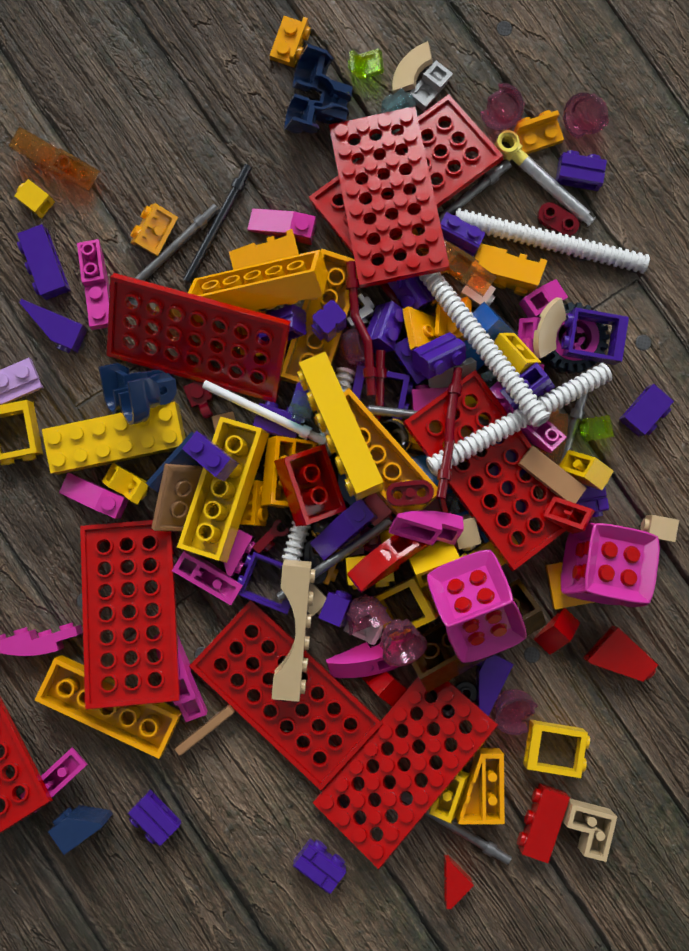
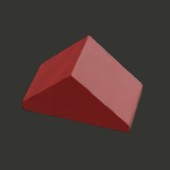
M553 496L543 516L571 534L585 531L595 511Z
M562 608L533 639L551 655L571 641L580 622L566 608Z
M389 671L361 677L380 698L392 707L407 690Z
M444 855V902L446 909H452L474 884L471 877L449 855Z

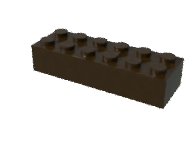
M520 579L510 583L513 601L521 613L528 636L547 625L543 611ZM443 622L401 645L427 693L491 657L473 662H461L450 643L446 626Z

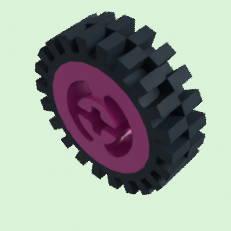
M573 302L564 305V309L567 315L574 308L590 310L591 306L586 305L584 307L582 303L577 302L573 304ZM577 319L575 337L585 333L586 346L583 350L580 346L585 341V337H580L574 341L573 349L605 355L604 351L608 349L609 345L606 344L607 340H609V334L606 335V331L609 330L608 326H604L602 323ZM564 322L560 328L564 327L565 332L561 335L560 340H562L564 335L566 336L567 327L564 326ZM560 328L557 331L556 337L557 349L544 356L545 363L549 362L551 368H558L559 372L564 373L566 371L568 374L583 372L598 363L563 356L564 349H561L559 342Z

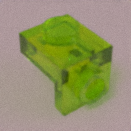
M379 48L361 54L354 50L349 51V70L360 80L384 73L382 51Z
M610 415L590 417L582 420L580 433L582 437H585L586 442L614 437Z

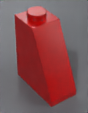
M613 625L583 656V659L590 664L642 682L645 679H650L655 674V668L658 666L620 628Z

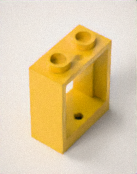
M23 400L0 405V418L24 413L30 445L28 449L2 454L0 448V463L2 466L14 464V460L21 458L23 461L37 459L36 455L43 454L34 402Z
M415 576L378 593L370 599L373 612L378 615L384 626L383 631L391 640L440 616L429 586L420 588ZM409 587L425 616L399 628L384 599Z
M530 720L523 765L527 770L581 778L582 772L586 770L587 761L584 756L585 750L590 745V736L583 728ZM542 731L578 737L573 768L537 762Z

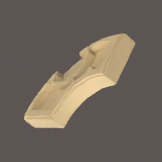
M428 41L412 49L397 66L392 84L395 95L415 89L419 74L426 67L433 64Z
M556 297L539 316L541 319L537 330L534 331L533 338L534 355L537 358L541 359L557 349V331L567 319L562 298Z

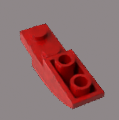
M393 535L355 565L347 573V576L362 593L398 570L400 564L430 545Z

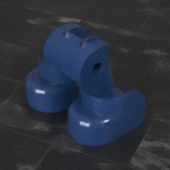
M307 44L295 69L292 87L304 92H309L313 89L321 94L320 100H310L307 97L294 94L287 109L284 130L296 134H301L303 131L313 134L317 133L320 129L318 124H316V120L329 125L346 121V117L349 114L347 103L352 99L351 92L353 86L331 80L326 76L327 70L334 59L327 50Z
M119 363L98 367L103 396L108 410L112 414L123 413L129 425L147 421L150 416V408L166 405L176 395V379L162 370L129 373V368Z

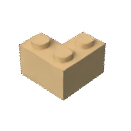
M570 798L563 823L567 828L581 831L577 848L585 857L607 862L617 816L611 809Z

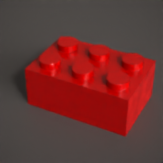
M325 444L274 461L296 526H306L346 510Z

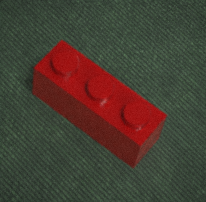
M539 783L538 789L535 788L531 799L533 804L531 810L526 812L524 819L526 825L524 831L519 833L517 845H519L518 848L522 855L549 863L570 797L565 791Z

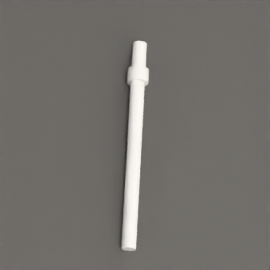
M205 380L202 386L203 389L298 433L299 437L305 440L310 439L321 445L326 444L325 436L312 431L313 428L305 424L302 426L207 380Z

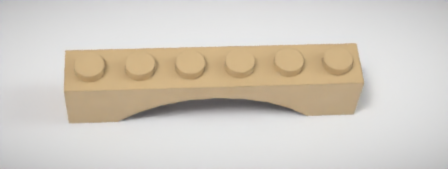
M284 559L282 565L281 589L287 596L293 609L296 635L290 652L275 669L272 688V699L299 702L300 694H305L306 680H302V672H307L308 658H304V650H309L310 636H306V628H311L312 614H307L308 605H313L314 592H310L309 589L310 583L315 582L316 569H311L312 562Z

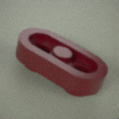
M548 202L543 204L537 212L539 223L551 231H555L556 234L562 233V236L567 234L571 237L579 229L577 217L554 203ZM546 211H552L553 216H548ZM565 222H570L572 227H567Z
M426 480L395 482L388 487L386 498L395 507L424 505L431 501L434 495V488ZM419 489L425 490L426 495L424 497L418 496L417 491ZM399 491L403 496L401 499H396L393 494Z

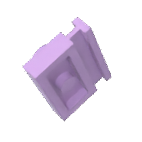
M24 359L0 370V405L8 404L44 388L39 380L40 378L32 359Z

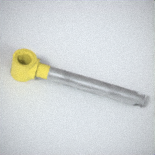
M503 131L494 144L503 154V160L507 159L509 162L513 160L569 212L576 216L580 222L584 221L587 224L586 227L590 226L596 216L593 218L589 214L590 211L521 149L523 146L519 143V137L514 131ZM502 142L509 143L511 148H505Z

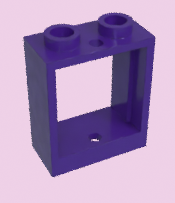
M574 308L567 313V319L564 322V326L567 327L566 336H563L561 342V349H564L563 356L612 365L622 362L629 317L582 308ZM577 319L612 325L608 355L573 349Z
M357 365L352 392L360 400L364 382L363 368L365 366ZM387 371L386 379L403 382L398 409L408 410L409 404L405 403L406 395H411L413 382L409 381L410 375ZM382 416V417H381V418H385V419H393V418H395V419H398V420H400V421H401V419H402V418L389 417V416Z
M256 551L253 552V555L248 554L244 563V567L247 568L244 576L240 575L237 581L243 585L238 595L288 614L291 607L288 598L284 599L281 604L246 590L258 559L281 569L283 562L264 554H259Z

